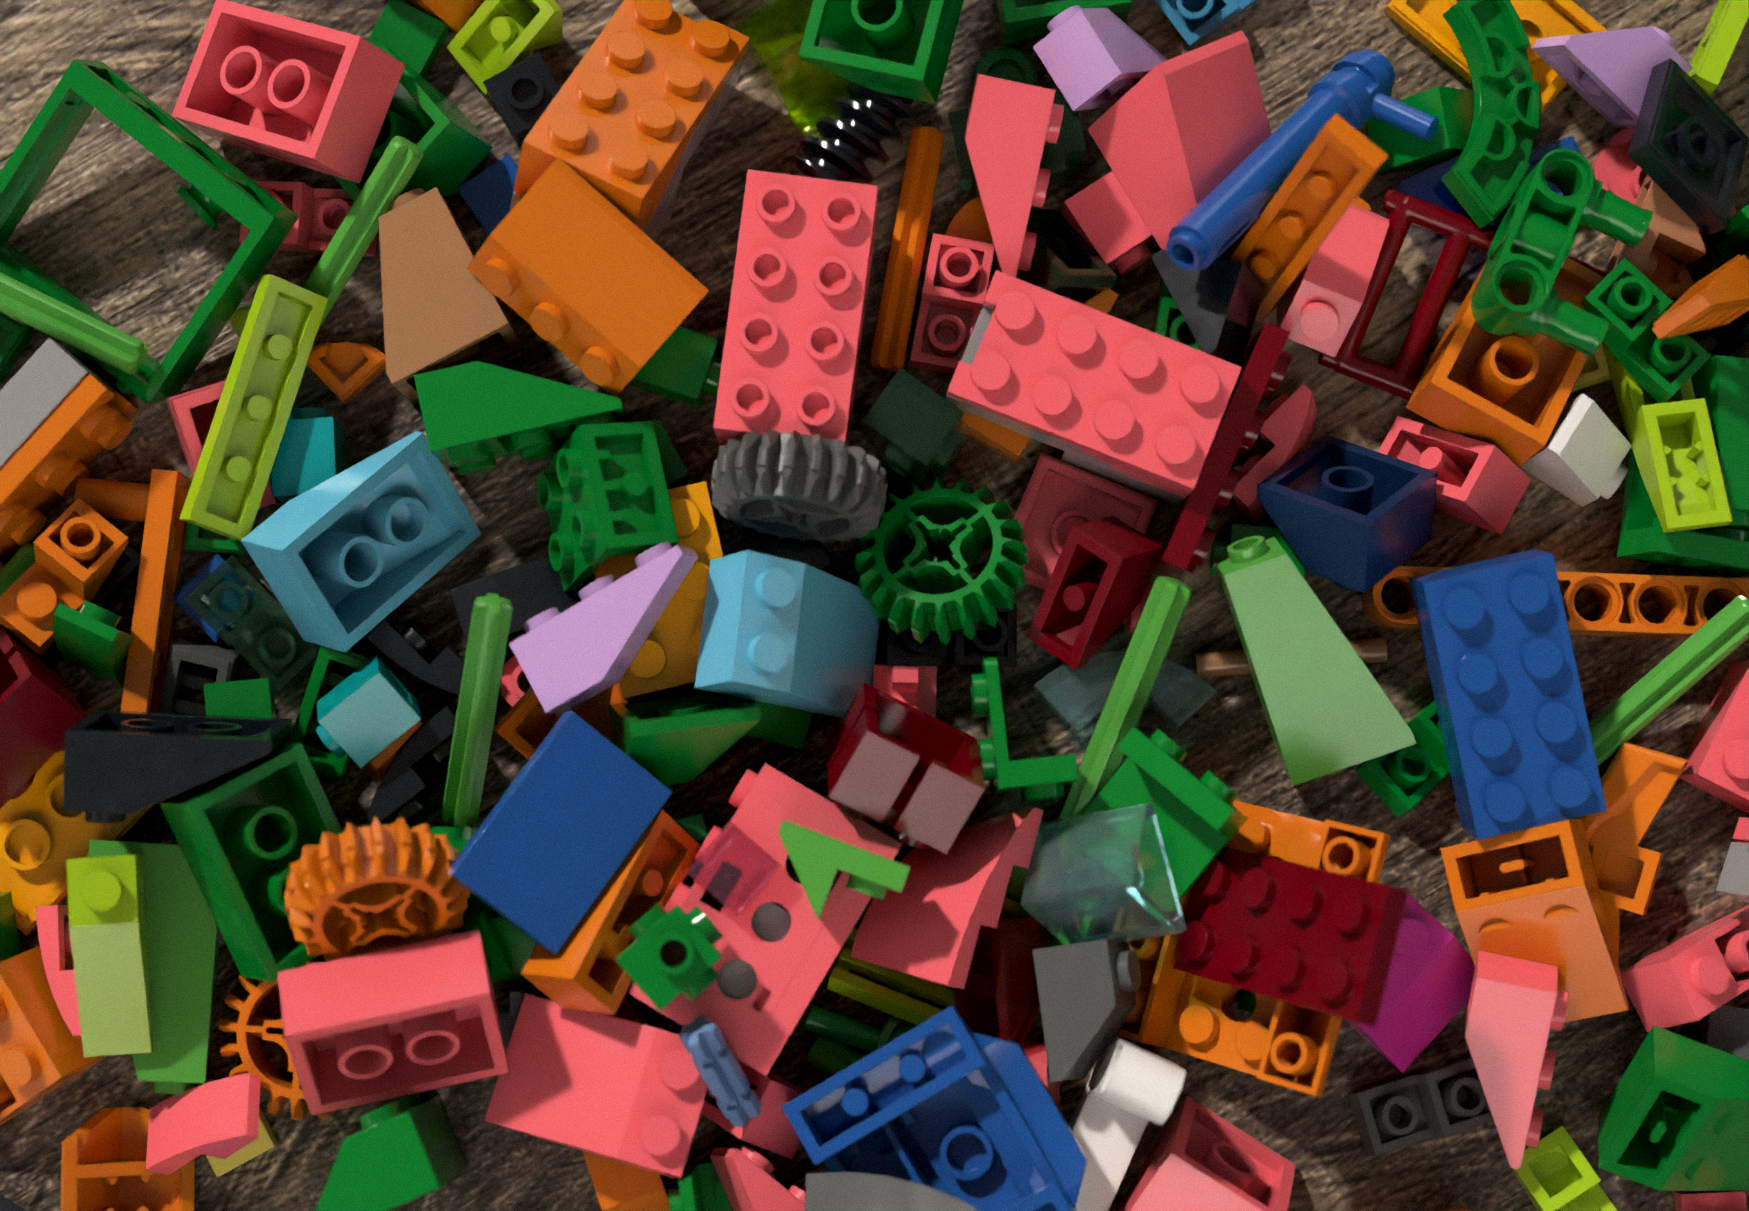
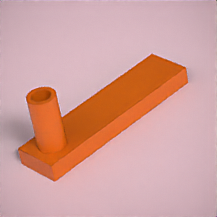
M1337 113L1322 127L1228 260L1244 263L1266 286L1255 321L1259 324L1275 309L1388 158L1384 151Z
M152 469L150 484L81 477L75 489L74 502L80 498L103 518L145 522L130 633L134 639L128 650L120 711L157 713L172 642L177 604L172 599V596L179 588L187 522L179 518L192 479L178 471Z

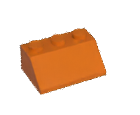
M560 157L551 163L494 229L466 268L481 281L486 290L499 297L529 323L537 335L549 341L579 367L587 379L599 385L613 397H617L709 292L705 286Z

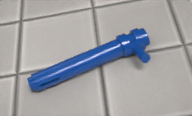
M1363 49L1359 52H1351L1345 55L1334 65L1329 73L1325 74L1312 86L1307 94V101L1172 228L1169 233V242L1167 243L1169 258L1178 268L1184 271L1208 268L1259 218L1322 127L1336 113L1356 130L1360 129L1373 117L1424 141H1430L1433 138L1439 125V119L1391 97L1396 76L1393 66L1381 53L1372 49Z

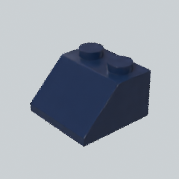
M1326 434L1257 485V497L1308 572L1334 581L1341 588L1358 590L1365 593L1431 540L1438 472Z

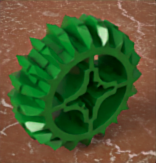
M937 475L932 484V489L921 491V487L911 480L910 487L908 488L910 496L901 499L889 493L886 500L889 512L881 514L878 528L869 531L868 535L858 538L861 552L855 554L854 564L857 574L861 575L858 581L861 594L867 600H871L869 604L872 613L879 620L888 617L890 629L895 631L897 635L911 627L913 638L921 644L931 631H937L939 641L947 646L952 637L951 631L962 629L963 634L973 640L976 634L974 624L981 620L995 628L999 620L996 608L1013 610L1016 603L1013 590L1024 589L1027 579L1023 567L1027 566L1029 562L1027 545L1023 544L1025 539L1023 526L1018 522V519H1013L1011 507L1006 503V500L994 501L993 492L988 489L987 485L972 493L970 483L962 476L953 489H946L944 480ZM909 541H912L914 550L908 557L902 560L904 567L892 575L897 556ZM991 546L992 553L988 564L982 573L973 580L970 574L971 567L981 560L979 553ZM929 552L935 557L933 562L931 561ZM941 558H945V559H946V560L943 561V562H938V560L941 559ZM950 558L953 559L954 567L949 563Z

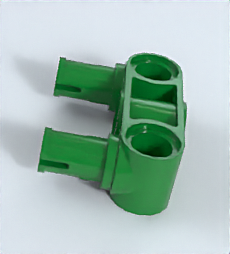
M1563 148L1554 149L1545 154L1518 187L1510 208L1502 219L1491 242L1487 255L1488 260L1471 301L1472 314L1477 324L1488 333L1498 336L1510 335L1516 332L1522 336L1528 334L1535 337L1540 333L1590 357L1600 346L1609 326V320L1600 318L1557 297L1558 290L1552 287L1556 276L1570 253L1578 228L1582 225L1608 235L1630 248H1634L1647 231L1653 212L1632 204L1603 189V183L1595 179L1593 169L1587 159L1578 152ZM1546 181L1559 187L1563 196L1553 192ZM1500 288L1512 292L1518 299L1519 305L1507 301L1502 295Z

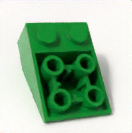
M480 361L414 375L430 452L448 469L458 467L460 475H471L492 470L497 467L495 459L520 453L522 461H534L554 456L558 452L557 445L565 443L579 425L632 422L621 398Z
M1653 1025L1598 1116L1599 1168L1659 1191H1749V1061Z

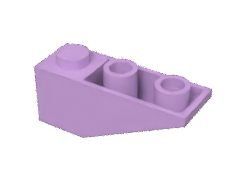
M669 542L660 543L634 559L638 568L618 580H615L613 575L597 579L578 592L582 600L562 613H560L557 607L545 610L523 624L526 634L512 641L509 645L546 713L570 711L620 682L696 562L698 556L693 548L682 545L671 547Z

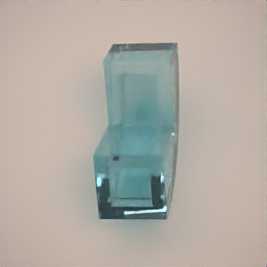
M1126 651L1095 653L1083 668L1077 670L1068 664L1061 665L1033 685L1031 690L1062 724L1075 735L1103 710ZM1165 659L1147 704L1174 730L1190 718L1216 691L1191 670L1176 662Z

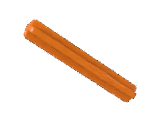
M915 126L910 136L870 357L872 367L887 372H900L904 367L945 138L943 131L933 127Z

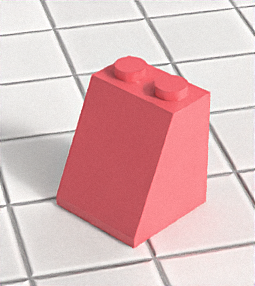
M1242 30L1157 64L1087 129L1161 250H1167L1169 233L1172 228L1271 135L1249 40ZM1254 223L1244 233L1248 232Z
M1186 1096L1115 1211H1288L1296 1164L1194 1099Z

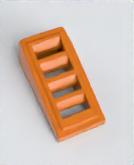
M1738 254L1693 284L1653 323L1652 331L1658 339L1725 326L1748 312L1749 260L1745 254L1741 257Z

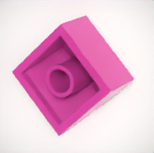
M1408 894L1376 1027L1347 1019L1344 1020L1400 1073H1403L1469 1001L1475 972L1473 959L1455 936Z

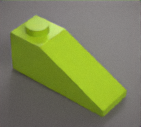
M144 854L66 859L69 930L84 1058L153 1052Z

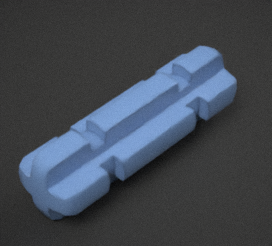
M698 1016L692 1024L683 1026L680 1040L688 1054L692 1053V1061L712 1096H716V1103L722 1114L730 1120L733 1126H746L749 1119L758 1117L760 1114L761 1103L754 1090L749 1089V1081L730 1047L725 1046L726 1040L718 1025L712 1023L708 1016Z

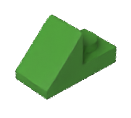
M786 820L782 821L778 832L818 920L838 869L850 874L846 887L884 901L888 888L900 893L902 892L911 868Z

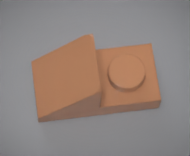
M1648 175L1645 177L1634 202L1635 205L1653 212L1648 229L1634 248H1630L1617 240L1604 271L1608 275L1626 258L1650 280L1659 261V255L1651 252L1653 248L1687 263H1693L1706 254V248L1696 223Z

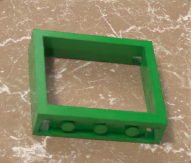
M74 59L0 172L1 273L114 327L7 242L94 108L250 230L161 364L147 353L138 371L134 374H128L66 344L67 348L82 360L92 364H100L117 377L114 382L121 392L131 391L145 403L164 401V396L182 390L299 216L105 63Z

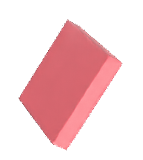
M1041 452L1014 517L1023 526L1025 535L1023 544L1027 545L1029 562L1027 566L1023 567L1027 579L1025 585L1045 592L1072 526L1115 516L1145 535L1158 501Z

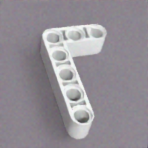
M1116 1035L1098 1058L1068 1124L1088 1159L1075 1207L1077 1211L1109 1210L1148 1121L1159 1126L1165 1123L1176 1103L1186 1075V1070L1174 1062Z

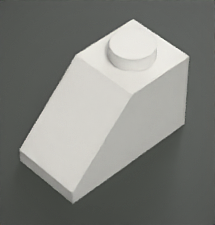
M1581 394L1564 406L1546 445L1524 463L1521 468L1583 507L1597 500L1600 495L1605 499H1609L1614 494L1629 470L1621 462L1632 445L1595 401Z

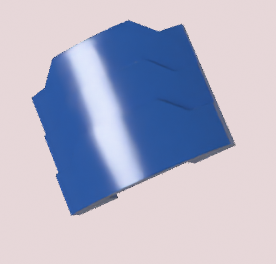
M954 1004L782 1106L783 1111L814 1165L824 1160L831 1172L886 1175L923 1184L961 1199L980 1211H1077L1075 1207L1088 1159L1054 1099L1019 1043L972 1032Z

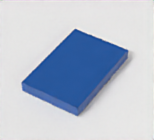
M565 711L453 862L448 874L545 950L557 954L669 798L672 791L573 711Z

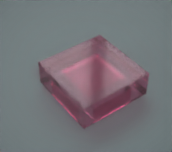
M729 821L686 872L738 916L781 864L733 822Z

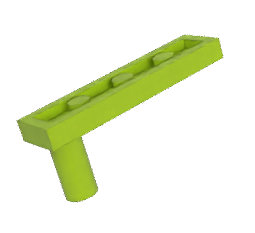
M273 274L262 275L253 301L242 302L230 318L233 331L240 337L196 467L179 518L180 520L237 541H241L251 532L328 298Z

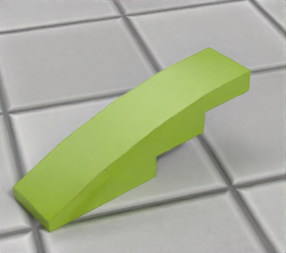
M1602 340L1610 378L1629 442L1632 445L1631 448L1642 480L1664 533L1729 525L1732 522V517L1705 398L1695 399L1690 378L1666 403H1658L1633 378Z

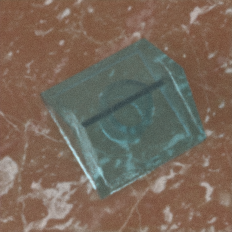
M1153 802L1040 823L1029 869H1027L1021 906L1064 945L1101 939H1121L1123 942L1179 934L1187 930Z

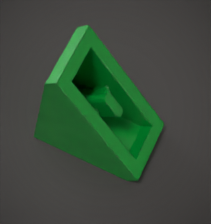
M1438 86L1399 100L1439 119L1437 131L1430 141H1424L1373 117L1364 124L1367 139L1388 155V158L1374 176L1454 164L1464 150L1470 134L1474 110L1473 91Z

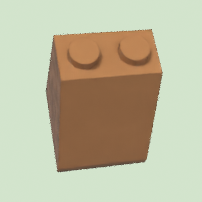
M435 187L428 192H425L423 188H417L394 199L391 203V211L378 217L386 374L392 385L414 405L419 402L414 375L475 361L492 364L524 346L499 298L486 290L481 281L466 269L474 258L475 253L438 188Z

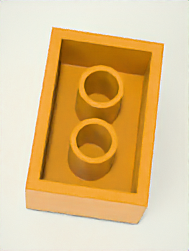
M706 481L668 489L679 539L677 545L693 548L698 558L619 682L622 697L627 702L640 701L695 687L710 560L725 556L714 506L712 505L710 489ZM640 554L609 556L594 572L595 579L597 580L607 575H613L615 580L620 579L638 568L634 559Z

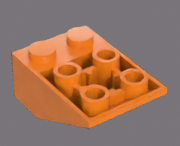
M1582 818L1569 819L1440 848L1456 915L1475 967L1479 950L1558 966L1557 990L1568 992V1004L1564 1023L1629 1010Z
M40 946L0 962L1 1126L70 1083L107 1057L84 1058L82 1036L72 1035L53 998L46 977Z

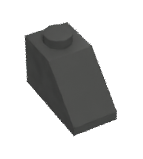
M1101 939L1033 950L1050 1082L1085 1078L1137 1005L1135 990H1138L1141 985V970L1137 955L1133 950L1129 951L1128 939Z

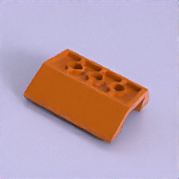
M1235 800L1232 803L1248 819L1225 847L1378 883L1390 835L1328 819L1322 822ZM1193 886L1176 907L1167 914L1154 912L1125 887L1111 939H1128L1129 951L1133 950L1140 964L1141 985L1138 990H1135L1137 1005L1115 1035L1140 1043L1167 1048L1254 1075L1257 1079L1321 1097L1342 1018L1255 993L1256 1007L1253 1014L1248 1019L1239 1021L1234 1015L1232 1002L1235 994L1241 988L1173 969Z

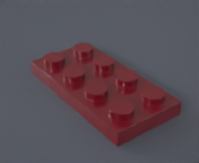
M1265 322L1249 344L1240 366L1242 367L1196 485L1193 491L1180 504L1161 545L1164 548L1154 568L1153 575L1177 579L1185 571L1193 573L1197 566H1201L1216 532L1205 527L1210 514L1213 513L1218 516L1222 507L1226 508L1241 476L1240 471L1231 468L1236 455L1243 458L1248 448L1251 449L1266 419L1267 413L1258 410V404L1261 398L1268 401L1273 390L1278 389L1292 359V354L1282 350L1289 336V331Z
M1224 847L1193 886L1173 969L1376 1027L1408 890Z

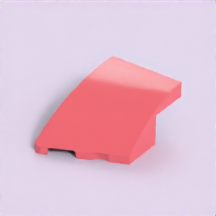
M1027 806L964 827L960 830L947 854L928 845L925 849L914 848L900 862L911 867L902 892L900 893L888 888L884 901L874 897L858 929L849 957L943 985L964 989L980 926L984 925L997 929L1012 867L1015 865L1029 869L1044 810Z

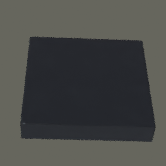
M1669 58L1652 68L1628 155L1710 236L1727 228L1749 138L1675 61Z

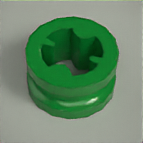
M177 182L173 186V189L211 229L218 225L216 218L221 212H226L224 209L189 182L186 184Z

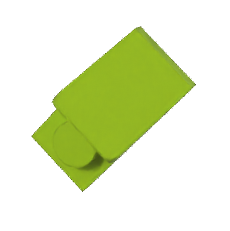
M485 0L446 48L480 90L487 95L488 92L483 81L528 58L534 50L561 42L563 39V10L555 0Z

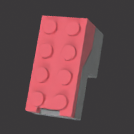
M996 270L962 359L958 363L947 390L945 404L1063 450L1064 453L1061 461L1177 509L1196 485L1242 367Z

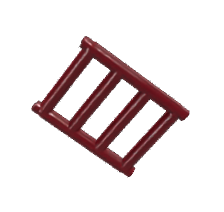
M1389 189L1384 196L1382 208L1383 211L1388 212L1386 218L1389 219V227L1363 304L1336 357L1334 358L1320 352L1317 362L1319 365L1330 368L1336 373L1410 400L1420 380L1417 377V373L1470 247L1488 252L1498 228L1486 225L1479 229L1475 222L1467 216L1410 194H1403ZM1413 223L1444 235L1447 238L1394 365L1391 367L1358 354V350L1409 227ZM1568 256V258L1594 271L1595 273L1603 276L1604 278L1607 276V272L1595 268L1586 262Z

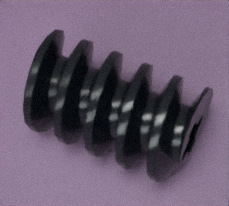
M850 81L847 90L851 99L838 97L832 103L831 108L836 119L825 116L820 117L817 121L816 129L821 139L805 136L800 143V148L805 158L796 155L789 156L797 168L807 177L849 182L854 177L870 184L874 177L864 163L867 158L886 164L890 159L880 142L883 139H887L902 145L905 141V137L896 125L897 121L901 119L916 126L921 121V118L911 105L914 99L875 92Z

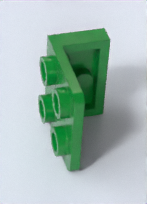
M997 657L983 658L979 668L980 674H971L969 690L973 718L985 717L987 739H979V743H977L984 781L992 780L993 794L1021 791L1022 803L1060 799V797L1064 796L1063 787L1070 786L1078 780L1075 754L1009 761Z
M1133 726L1117 746L1128 758L1072 825L1070 838L1074 844L1154 912L1167 914L1176 907L1248 818L1232 805L1239 794L1209 770L1201 779L1181 763L1189 753L1168 735L1157 729L1150 737Z

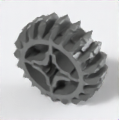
M771 429L766 434L752 431L744 434V437L736 436L728 439L727 444L719 447L718 457L713 463L711 476L712 505L727 520H734V523L739 527L756 529L758 534L768 533L778 536L779 539H798L802 543L805 540H818L822 543H827L832 539L845 542L852 537L860 538L868 535L869 531L878 528L887 496L888 486L885 484L886 470L880 466V460L873 455L866 454V451L859 446L845 445L842 439L830 440L820 437L819 433L805 435L798 433L796 430L792 433H779Z

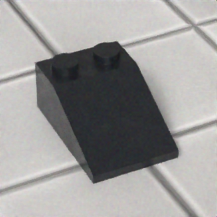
M96 710L65 731L63 811L84 812V820L92 823L123 822L126 820V814L138 812L270 754L292 732V719Z

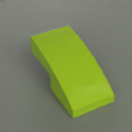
M1563 1125L1539 1140L1537 1148L1529 1147L1524 1150L1520 1170L1512 1168L1537 1211H1617L1599 1185L1601 1179Z

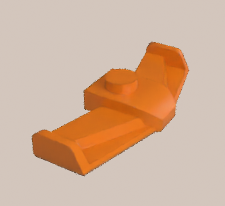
M1627 742L1622 743L1601 779L1607 811L1579 817L1582 818L1618 966L1620 909L1646 915L1664 853L1639 845L1690 761Z

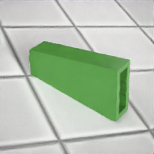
M1251 536L1240 539L1227 547L1226 554L1213 558L1281 765L1293 786L1416 744L1412 730L1275 537L1266 540L1263 536Z
M89 840V858L144 854L153 1052L132 1054L138 1081H154V1093L183 1094L185 1090L193 1088L194 1083L205 1084L210 1078L221 932L179 844Z

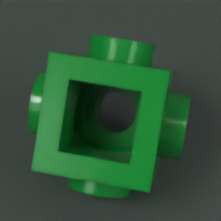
M657 903L628 929L636 940L615 958L656 1008L661 1011L681 992L689 1001H692L720 976V973L714 968L713 964L722 957V954L714 944L723 935L697 905L690 912L686 913L679 904H676L670 911L666 912ZM678 940L686 946L687 956L682 962L671 964L663 959L661 947L667 941Z

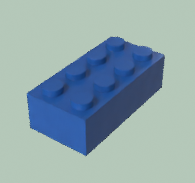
M1532 549L1408 577L1462 828L1479 840L1607 811L1553 554Z

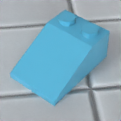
M416 431L289 500L245 536L241 542L303 640L345 653L479 537L481 532L441 462L430 452L425 434Z
M750 550L710 560L694 688L843 718L862 683L864 682L873 687V664H875L880 620L872 613L869 604L871 600H867L862 596L858 586L806 563Z

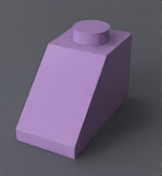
M1075 5L1064 10L1048 23L1047 28L1050 33L1033 46L1073 111L1112 107L1157 64L1167 61L1162 54L1107 7L1081 9L1079 5Z
M1653 26L1538 38L1531 48L1615 129L1636 127L1654 66L1671 58L1687 74L1693 68L1676 51L1678 49L1676 41L1665 31Z

